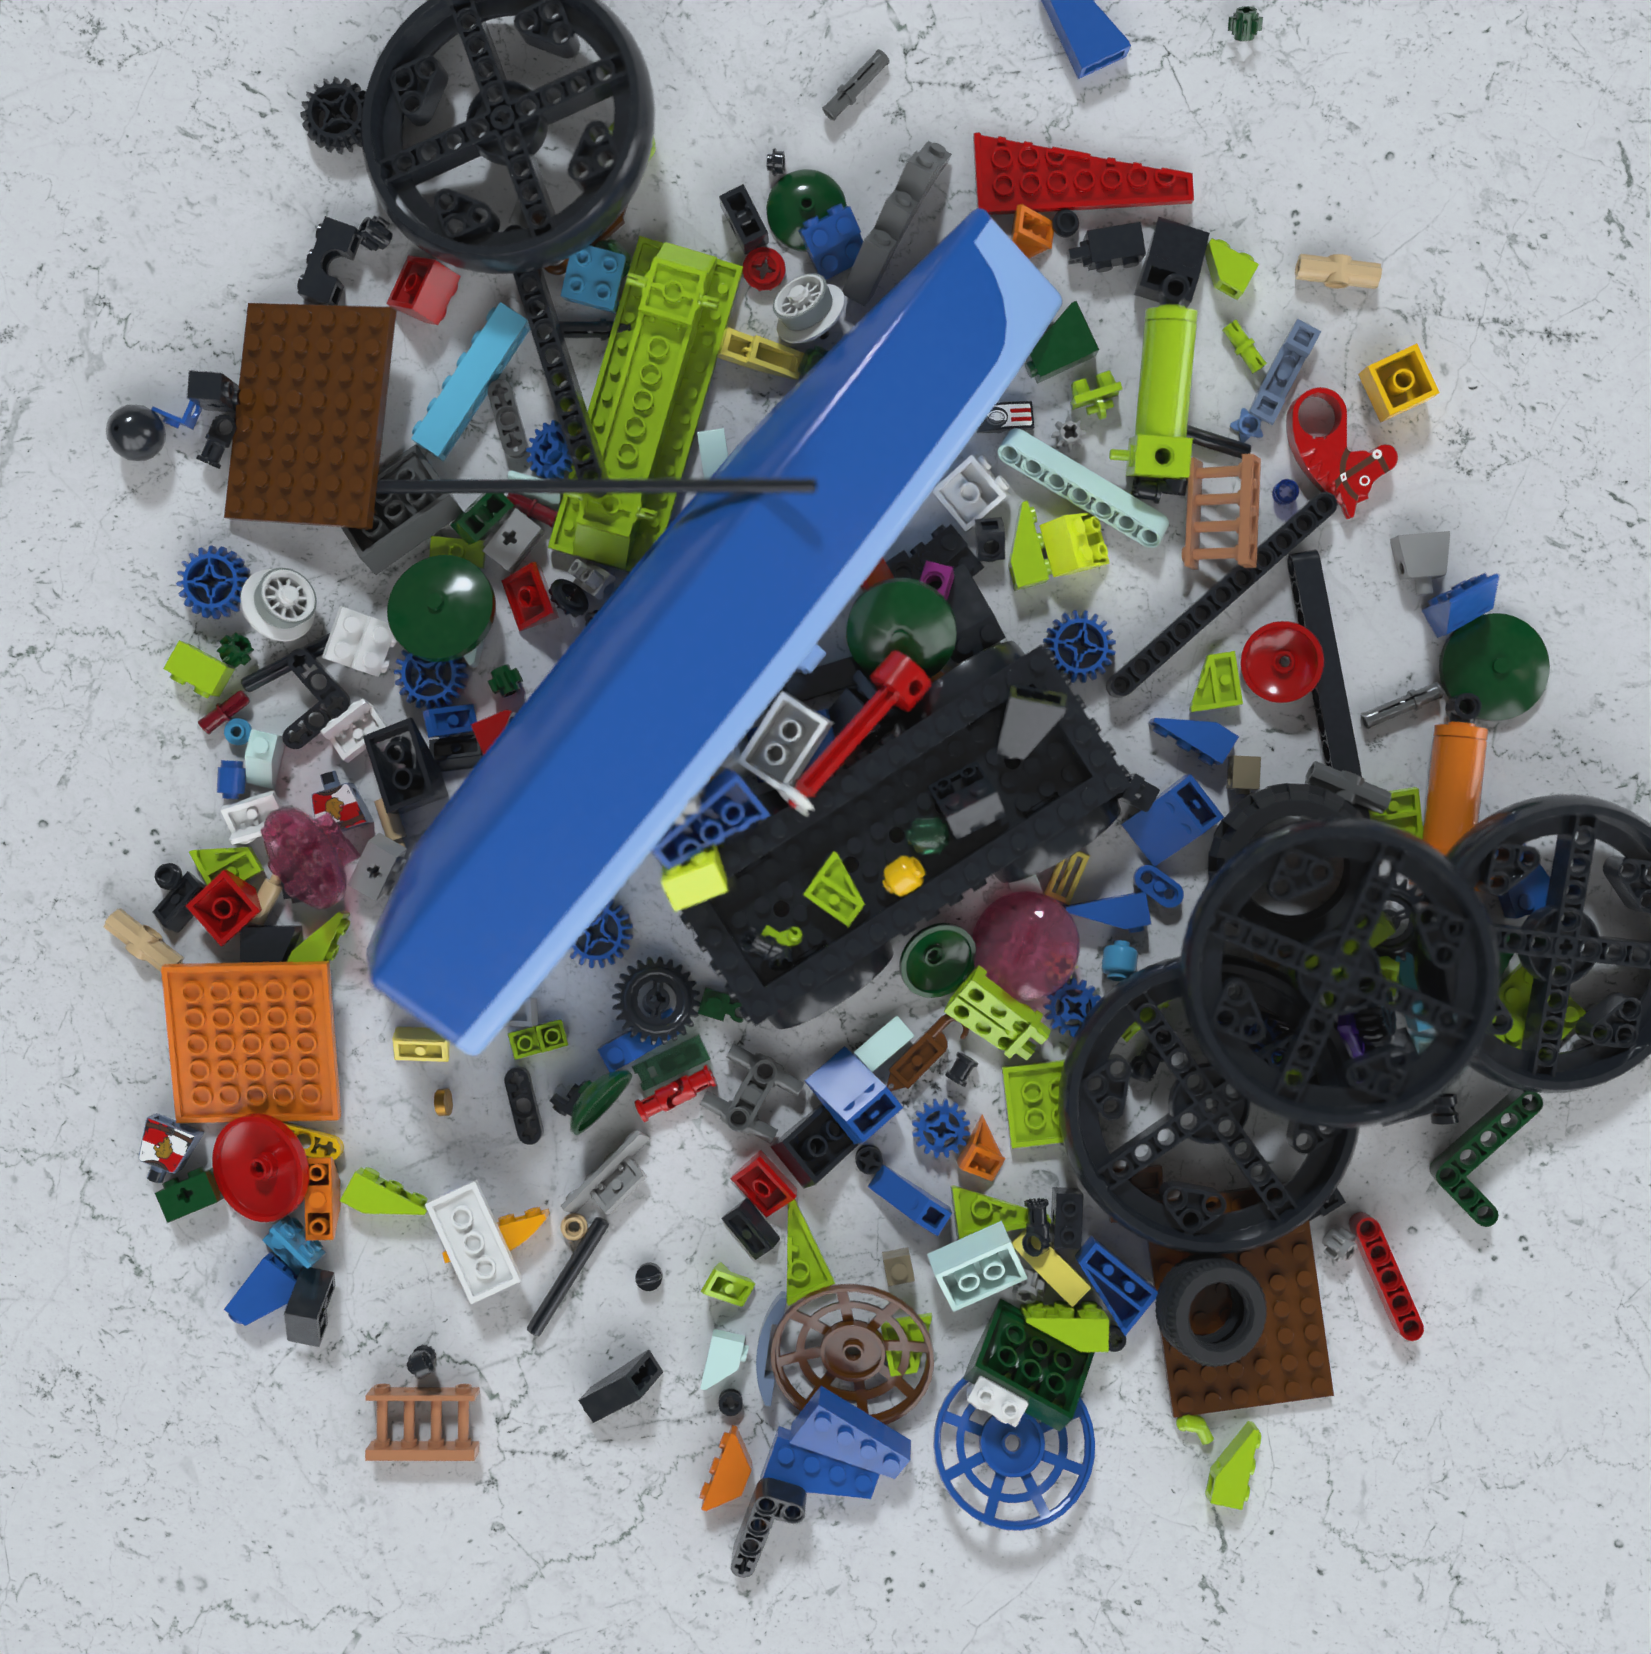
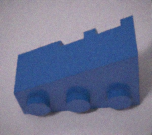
M1498 849L1495 852V859L1498 856ZM1523 853L1521 854L1520 862L1523 859ZM1541 864L1508 892L1498 896L1505 918L1518 919L1546 906L1550 876Z
M1091 1235L1074 1257L1126 1336L1156 1299L1158 1291L1150 1282Z

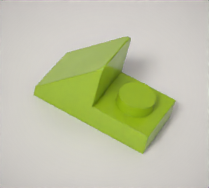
M719 1262L712 1270L701 1292L710 1297L743 1307L755 1283L748 1277L731 1272L722 1262Z

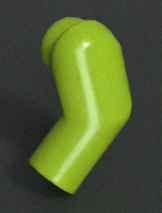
M1187 1414L1177 1418V1428L1180 1431L1197 1433L1202 1445H1207L1214 1440L1204 1418L1200 1415L1191 1416Z

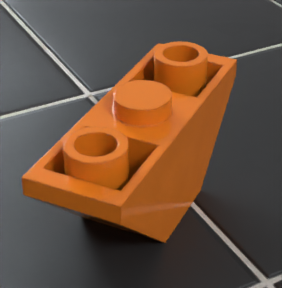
M333 1157L307 1158L309 1185L305 1195L306 1241L333 1240L341 1207L340 1178Z
M735 1425L731 1426L729 1433H723L719 1444L722 1452L719 1458L714 1457L709 1469V1473L713 1475L709 1483L704 1482L699 1498L703 1499L701 1510L708 1511L742 1496L751 1473L752 1459L738 1427Z

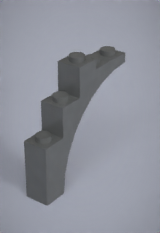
M928 141L919 152L915 151L908 159L895 190L886 199L874 228L864 239L842 290L845 296L864 307L873 297L899 242L939 174L948 164L952 154L947 152L942 145Z

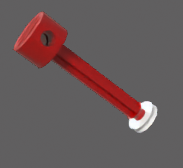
M892 651L870 675L871 682L878 689L876 694L802 777L796 780L795 788L785 782H782L784 785L783 789L777 788L779 794L791 807L808 817V810H814V808L807 799L815 796L818 789L889 709L895 705L904 711H910L932 686L930 679L924 671L907 656L897 651Z

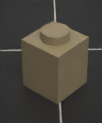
M908 1247L882 1252L888 1287L915 1281Z

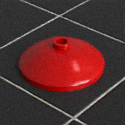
M1289 621L1272 622L1256 630L1245 643L1241 655V671L1248 687L1259 697L1275 703H1288L1306 696L1318 684L1324 669V654L1316 636L1306 627ZM1284 656L1290 660V664L1287 667L1281 664V659Z

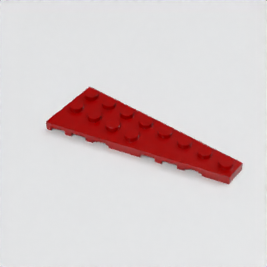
M980 132L973 134L977 208L984 209L989 215L1015 214L1017 205L1020 204L1038 213L1056 212L1063 209L1074 211L1192 204L1194 201L1193 173L1163 167L1157 169L1142 166V163L1133 162V164L1115 161L1116 158L1110 157L1107 159L1090 156V153L1053 146L1052 148L1032 145V142L1024 141V143L1006 140V137H989L981 135Z

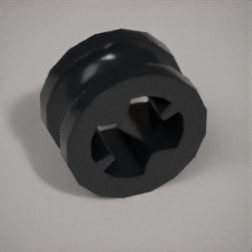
M1111 1324L1109 1325V1337H1111L1110 1333L1115 1332L1120 1337V1340L1116 1339V1344H1111L1109 1340V1351L1118 1352L1125 1347L1126 1336L1119 1326Z
M730 1388L724 1390L719 1396L720 1411L726 1416H735L741 1411L743 1399L739 1391ZM727 1397H732L733 1401H738V1404L734 1403V1408H729L728 1404H723V1401L727 1402Z

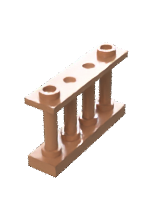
M1242 454V462L1237 466L1203 468V462L1195 457H1191L1189 478H1186L1188 482L1185 547L1182 548L1184 566L1192 570H1198L1199 560L1235 558L1238 561L1237 564L1244 568H1256L1261 458L1254 454ZM1239 477L1241 479V490H1238L1237 493L1202 495V479ZM1238 504L1240 506V515L1236 520L1201 522V506ZM1236 531L1239 534L1238 544L1235 547L1199 549L1200 533Z
M385 1383L375 1385L365 1395V1401H377V1438L371 1441L366 1448L365 1461H475L479 1453V1441H472L469 1438V1401H475L479 1394V1387H472L471 1384H458L455 1387H391L390 1384ZM388 1401H404V1439L401 1441H390V1438H388ZM415 1401H431V1439L428 1441H417V1438H415ZM442 1401H458V1439L455 1441H445L442 1438Z

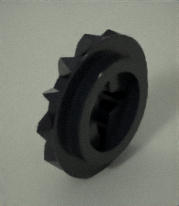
M557 579L551 584L548 590L551 595L550 600L556 603L557 609H562L565 615L571 614L576 618L588 610V599L582 589L575 583L566 579Z

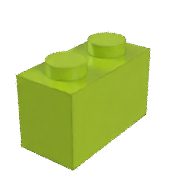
M180 640L163 668L171 673L169 678L182 685L188 682L195 686L194 692L205 698H209L210 695L220 697L235 671L234 668Z

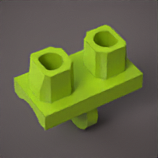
M1110 370L1095 376L1098 389L1090 391L1086 378L1074 381L1071 384L1073 398L1070 404L1072 410L1094 403L1093 406L1086 407L1087 415L1096 413L1100 420L1106 418V410L1113 408L1114 403L1112 399L1105 402L1103 400L1118 396L1119 391L1123 390L1121 382H1115Z

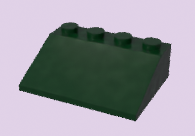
M1000 1298L971 1356L963 1379L975 1385L979 1376H983L1027 1400L1028 1406L1025 1413L1060 1432L1073 1419L1095 1352H1080L1028 1324L1021 1309Z

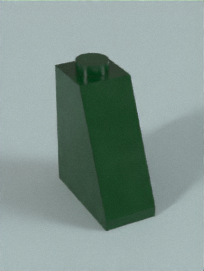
M1077 301L1072 302L1039 340L1026 359V371L1030 378H1035L1037 384L1095 357L1099 351L1098 345Z

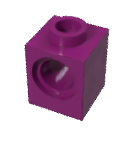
M926 561L920 581L928 585L934 581L941 582L942 586L937 591L947 600L955 576L953 567Z

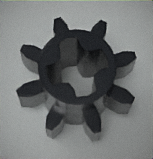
M373 216L372 219L366 217L358 229V235L363 237L360 244L371 251H377L378 248L384 250L389 245L393 235L387 229L390 223L380 216Z

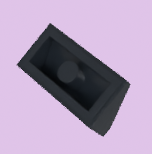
M475 735L429 740V750L441 772L472 769L484 756Z
M187 871L179 885L172 889L153 910L154 915L165 928L176 933L180 932L194 916L186 905L206 886L192 873Z
M745 1198L721 1218L755 1260L773 1249L780 1240V1236L748 1198Z

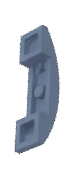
M1299 319L1296 320L1272 362L1252 402L1249 414L1270 425L1274 424L1292 384L1321 333L1320 330Z
M785 1291L779 1293L768 1309L758 1339L756 1373L759 1390L765 1406H771L775 1381L773 1371L765 1370L772 1324L778 1325L784 1315L787 1292Z

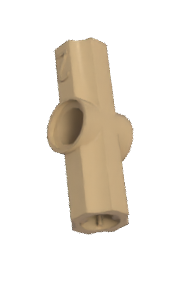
M1300 254L1295 267V279L1322 282L1326 287L1335 289L1348 286L1376 289L1382 275L1380 263L1352 260L1351 256L1344 254H1333L1328 257Z
M121 908L110 914L106 919L103 927L126 944L125 948L136 958L149 962L160 972L164 964H183L185 958L163 942V937L156 930L147 925L140 924Z

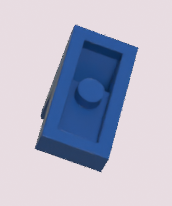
M473 704L422 711L428 738L439 737L441 739L474 732L471 724L477 722Z

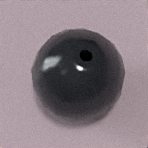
M125 405L120 407L109 417L106 425V436L114 452L127 460L146 461L151 459L162 450L165 444L166 431L163 422L158 414L143 405Z

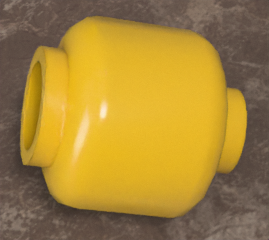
M901 856L885 867L884 887L891 894L895 893L900 897H905L923 885L925 870L915 857Z

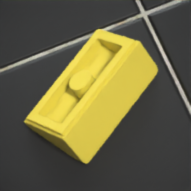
M397 1027L392 1038L394 1060L449 1061L450 1042L433 1029L423 1027Z

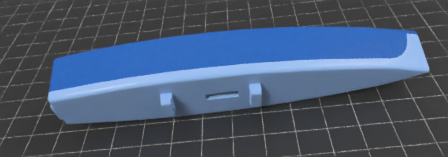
M977 208L970 212L784 396L710 477V479L816 478V493H697L587 624L415 844L375 926L366 950L370 982L375 989L469 1055H477L485 1049L683 812L689 799L697 795L793 672L799 673L801 671L804 675L812 673L826 655V652L816 644L902 532L995 406L1062 306L1060 293L990 217L987 211Z

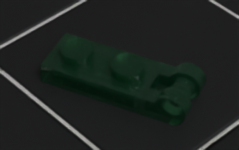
M700 1034L631 1067L634 1074H638L641 1080L639 1084L642 1090L645 1091L710 1060L711 1057ZM654 1066L658 1075L651 1077L647 1068Z

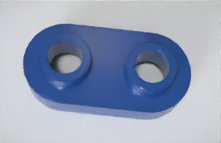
M1142 865L1134 872L1133 881L1135 886L1142 892H1146L1147 896L1161 906L1173 908L1182 902L1184 892L1180 884L1155 866ZM1145 873L1151 876L1149 883H1144L1142 880V876ZM1167 889H1170L1173 893L1170 899L1164 897V892Z

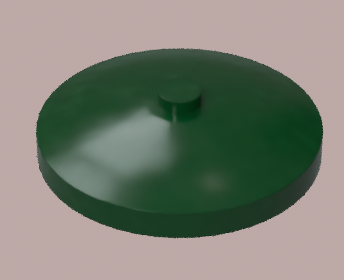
M453 555L432 556L408 568L393 586L387 605L389 627L398 643L412 655L431 662L454 660L474 650L490 631L496 612L494 590L485 574L472 562Z
M910 578L886 579L867 588L853 604L846 626L849 650L857 664L869 675L878 668L892 651H897L911 659L924 671L928 678H931L941 671L949 661L955 648L957 636L955 616L947 600L930 585Z
M1501 613L1481 615L1453 631L1443 646L1439 660L1440 681L1447 697L1450 699L1455 695L1463 693L1475 694L1480 699L1482 706L1480 714L1475 719L1483 721L1507 720L1528 711L1542 696L1548 683L1550 672L1547 648L1536 630L1515 616ZM1461 701L1459 704L1460 711L1463 713L1467 712V704L1464 701Z

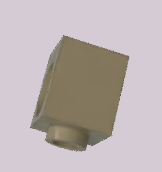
M1228 756L1226 789H1235L1234 794L1249 795L1251 790L1260 789L1261 757Z

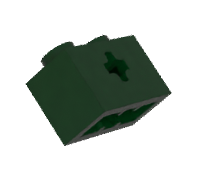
M481 494L450 526L468 545L476 543L514 504L504 494Z
M202 1166L188 1172L189 1178L182 1181L175 1177L162 1183L163 1189L157 1191L155 1195L167 1223L224 1199L216 1183L213 1168L205 1171ZM186 1190H192L193 1194L187 1195Z

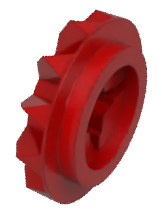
M756 248L746 256L743 262V276L750 287L758 291H771L781 284L785 276L786 267L784 259L772 248ZM766 259L768 269L772 270V272L766 273L765 277L761 279L760 271L756 270V268H761L765 264Z

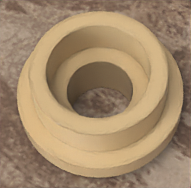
M570 1213L563 1218L560 1229L565 1238L576 1241L584 1237L588 1229V1223L581 1214ZM577 1222L579 1224V1229L572 1230L570 1228V1223Z

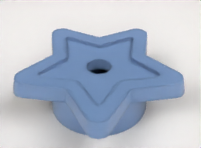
M1242 408L1240 418L1230 424L1232 429L1239 432L1240 442L1244 443L1250 437H1263L1260 429L1262 420L1249 414L1245 408ZM1247 423L1250 424V428H1246Z

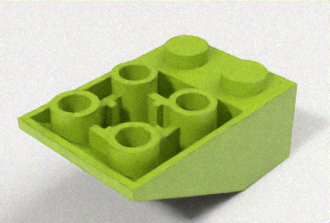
M1036 1300L1031 1304H1020V1309L1028 1324L1080 1352H1109V1318L1101 1305H1097V1302L1082 1301L1081 1305H1074L1073 1307L1066 1301L1043 1304L1042 1301Z

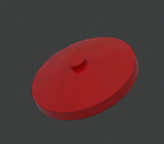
M253 1113L231 1121L219 1133L212 1155L213 1173L221 1194L234 1210L254 1221L273 1222L289 1215L299 1207L309 1185V1165L301 1142L286 1124L270 1115Z

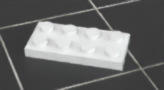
M477 1180L425 1204L470 1304L522 1280Z

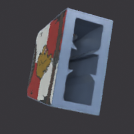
M336 771L320 775L324 790L313 793L311 796L318 838H325L374 822L354 783L340 785Z
M158 1113L147 1117L138 1157L139 1161L151 1165L147 1179L155 1183H163L167 1172L175 1174L182 1170L205 1131L184 1123H176V1120Z

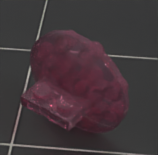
M290 806L280 807L271 812L265 819L264 827L260 830L270 860L268 862L269 870L274 875H278L284 884L286 893L292 898L297 897L305 904L317 909H329L338 904L346 892L345 867L358 860L361 855L350 840L341 832V828L329 812L315 820L304 811Z
M1015 892L997 899L981 914L972 935L976 945V951L973 956L975 967L980 965L987 971L986 977L1016 1000H1036L1056 992L1072 976L1080 955L1079 932L1070 913L1056 900L1037 892Z

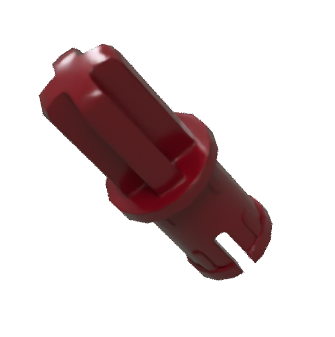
M521 494L507 495V498L514 504L513 509H518L523 514H526L529 519L532 517L549 525L551 528L554 527L558 511L538 503L539 500L536 498L532 500Z
M240 690L222 704L217 703L214 710L198 720L199 726L210 735L212 731L224 722L232 720L233 715L250 703L249 697Z

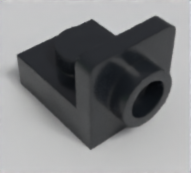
M583 1081L580 1086L576 1083L573 1085L566 1096L570 1099L569 1101L557 1093L553 1095L549 1100L554 1104L552 1108L563 1116L567 1114L571 1116L573 1107L581 1095L578 1091L587 1081Z

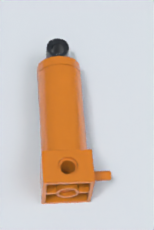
M1463 693L1451 697L1445 706L1449 722L1447 724L1434 725L1422 840L1432 845L1444 855L1467 831L1479 822L1488 729L1476 727L1475 718L1480 714L1482 706L1480 699L1472 693ZM1461 701L1467 704L1468 709L1465 714L1459 709Z

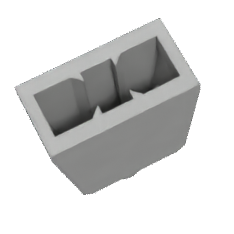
M1450 531L1398 535L1390 539L1399 579L1401 581L1415 580L1417 596L1433 594L1432 579L1446 575Z

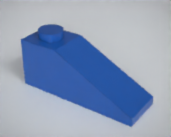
M1140 891L1062 906L1063 911L1118 928L1128 929L1129 933L1144 931V926L1151 925L1146 892Z
M672 1007L661 1013V1019H665L672 1014ZM631 1029L601 1045L597 1050L611 1073L662 1045L660 1038H657L654 1045H651L649 1036L643 1043H640L641 1034L638 1033L631 1038Z

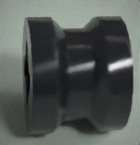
M862 1145L856 1152L857 1167L864 1174H874L882 1167V1154L875 1145Z

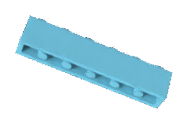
M501 302L497 308L493 307L489 311L482 331L478 330L471 340L472 346L467 353L464 352L459 357L456 364L457 369L452 376L446 377L442 384V392L438 398L431 400L427 407V415L423 421L419 420L412 430L413 436L411 439L443 462L488 395L489 385L493 381L498 380L530 331L528 320Z

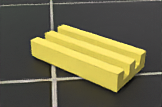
M1081 851L1071 855L1056 893H1054L1052 890L1065 860L1056 864L1044 895L1069 905L1090 855ZM1077 856H1079L1082 859L1071 882L1066 897L1061 896V894L1072 871V868L1075 864Z

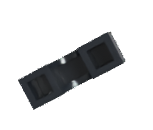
M325 216L323 223H320L317 227L315 235L317 240L314 248L308 252L306 259L307 268L305 273L299 277L297 289L298 294L310 303L316 305H338L344 285L338 278L328 275L329 264L334 259L340 257L354 261L362 237L358 235V229L355 226Z

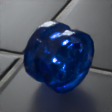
M1291 479L1281 480L1272 490V497L1279 505H1288L1296 500L1299 495V487ZM1288 486L1291 489V492H1289V494H1292L1291 498L1289 496L1281 497L1280 493L1282 490H1279L1280 487L1286 488Z

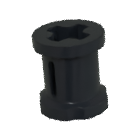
M958 1051L955 1063L951 1070L946 1072L945 1076L955 1083L966 1087L968 1076L979 1063Z

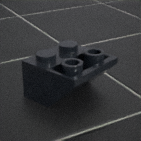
M977 761L928 786L956 841L1006 816L996 790Z

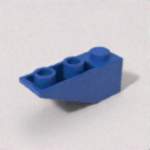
M1153 718L1148 722L1154 726L1152 730L1164 738L1168 735L1177 740L1175 744L1179 748L1187 752L1190 750L1195 751L1199 754L1198 759L1209 766L1223 764L1239 738L1238 735L1217 722Z
M882 1164V1167L876 1172L868 1185L871 1190L936 1236L940 1234L952 1215L950 1206Z

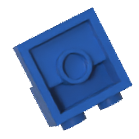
M842 203L828 209V215L821 219L815 216L803 222L804 228L798 230L817 274L823 276L825 280L853 267L864 242L851 207H843Z

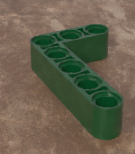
M1514 1088L1430 1164L1429 1169L1432 1177L1480 1226L1490 1227L1494 1225L1499 1217L1498 1210L1467 1176L1540 1112L1543 1107V1098L1537 1092H1528ZM1531 1094V1102L1527 1105H1522L1524 1096ZM1506 1113H1511L1510 1121L1501 1123L1502 1116ZM1491 1131V1137L1487 1141L1482 1142L1480 1140L1481 1135L1484 1132ZM1464 1150H1471L1468 1158L1460 1159V1154ZM1442 1169H1451L1448 1176H1439ZM1469 1187L1467 1195L1458 1196L1462 1188ZM1488 1207L1486 1214L1482 1216L1477 1215L1480 1208Z

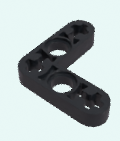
M297 648L288 655V666L319 702L283 732V742L290 749H300L321 733L320 731L326 727L330 720L338 718L347 711L351 703L350 697L316 657L305 648ZM295 654L299 656L306 655L308 658L305 661L306 665L309 668L315 665L318 669L310 672L306 678L302 674L307 671L302 665L297 667L294 664L297 660ZM315 674L325 676L327 679L325 688L317 689L312 685L311 680ZM332 696L336 698L341 696L344 699L342 702L344 708L335 707L330 712L334 717L330 718L328 712L320 707V705L324 704L325 708L333 703ZM311 713H321L324 717V724L320 727L311 725L309 722ZM300 721H303L305 727L313 732V734L309 735L308 731H306L300 737L301 743L298 741L292 743L289 740L292 736L290 731L298 732L304 727L299 724Z

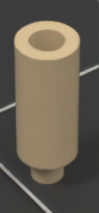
M382 798L374 801L385 836L406 848L403 838L407 837L400 815L386 813Z
M274 871L270 879L265 878L257 893L262 911L251 920V922L263 926L282 891L280 874Z

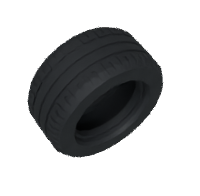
M1195 1254L1192 1257L1189 1256L1181 1260L1180 1263L1178 1262L1164 1276L1156 1296L1155 1316L1162 1335L1175 1349L1196 1363L1214 1367L1234 1363L1251 1351L1264 1330L1267 1306L1262 1287H1260L1257 1279L1248 1270L1221 1255ZM1218 1282L1226 1283L1232 1298L1230 1316L1225 1324L1216 1332L1204 1336L1195 1335L1189 1321L1192 1301L1197 1293L1207 1285Z

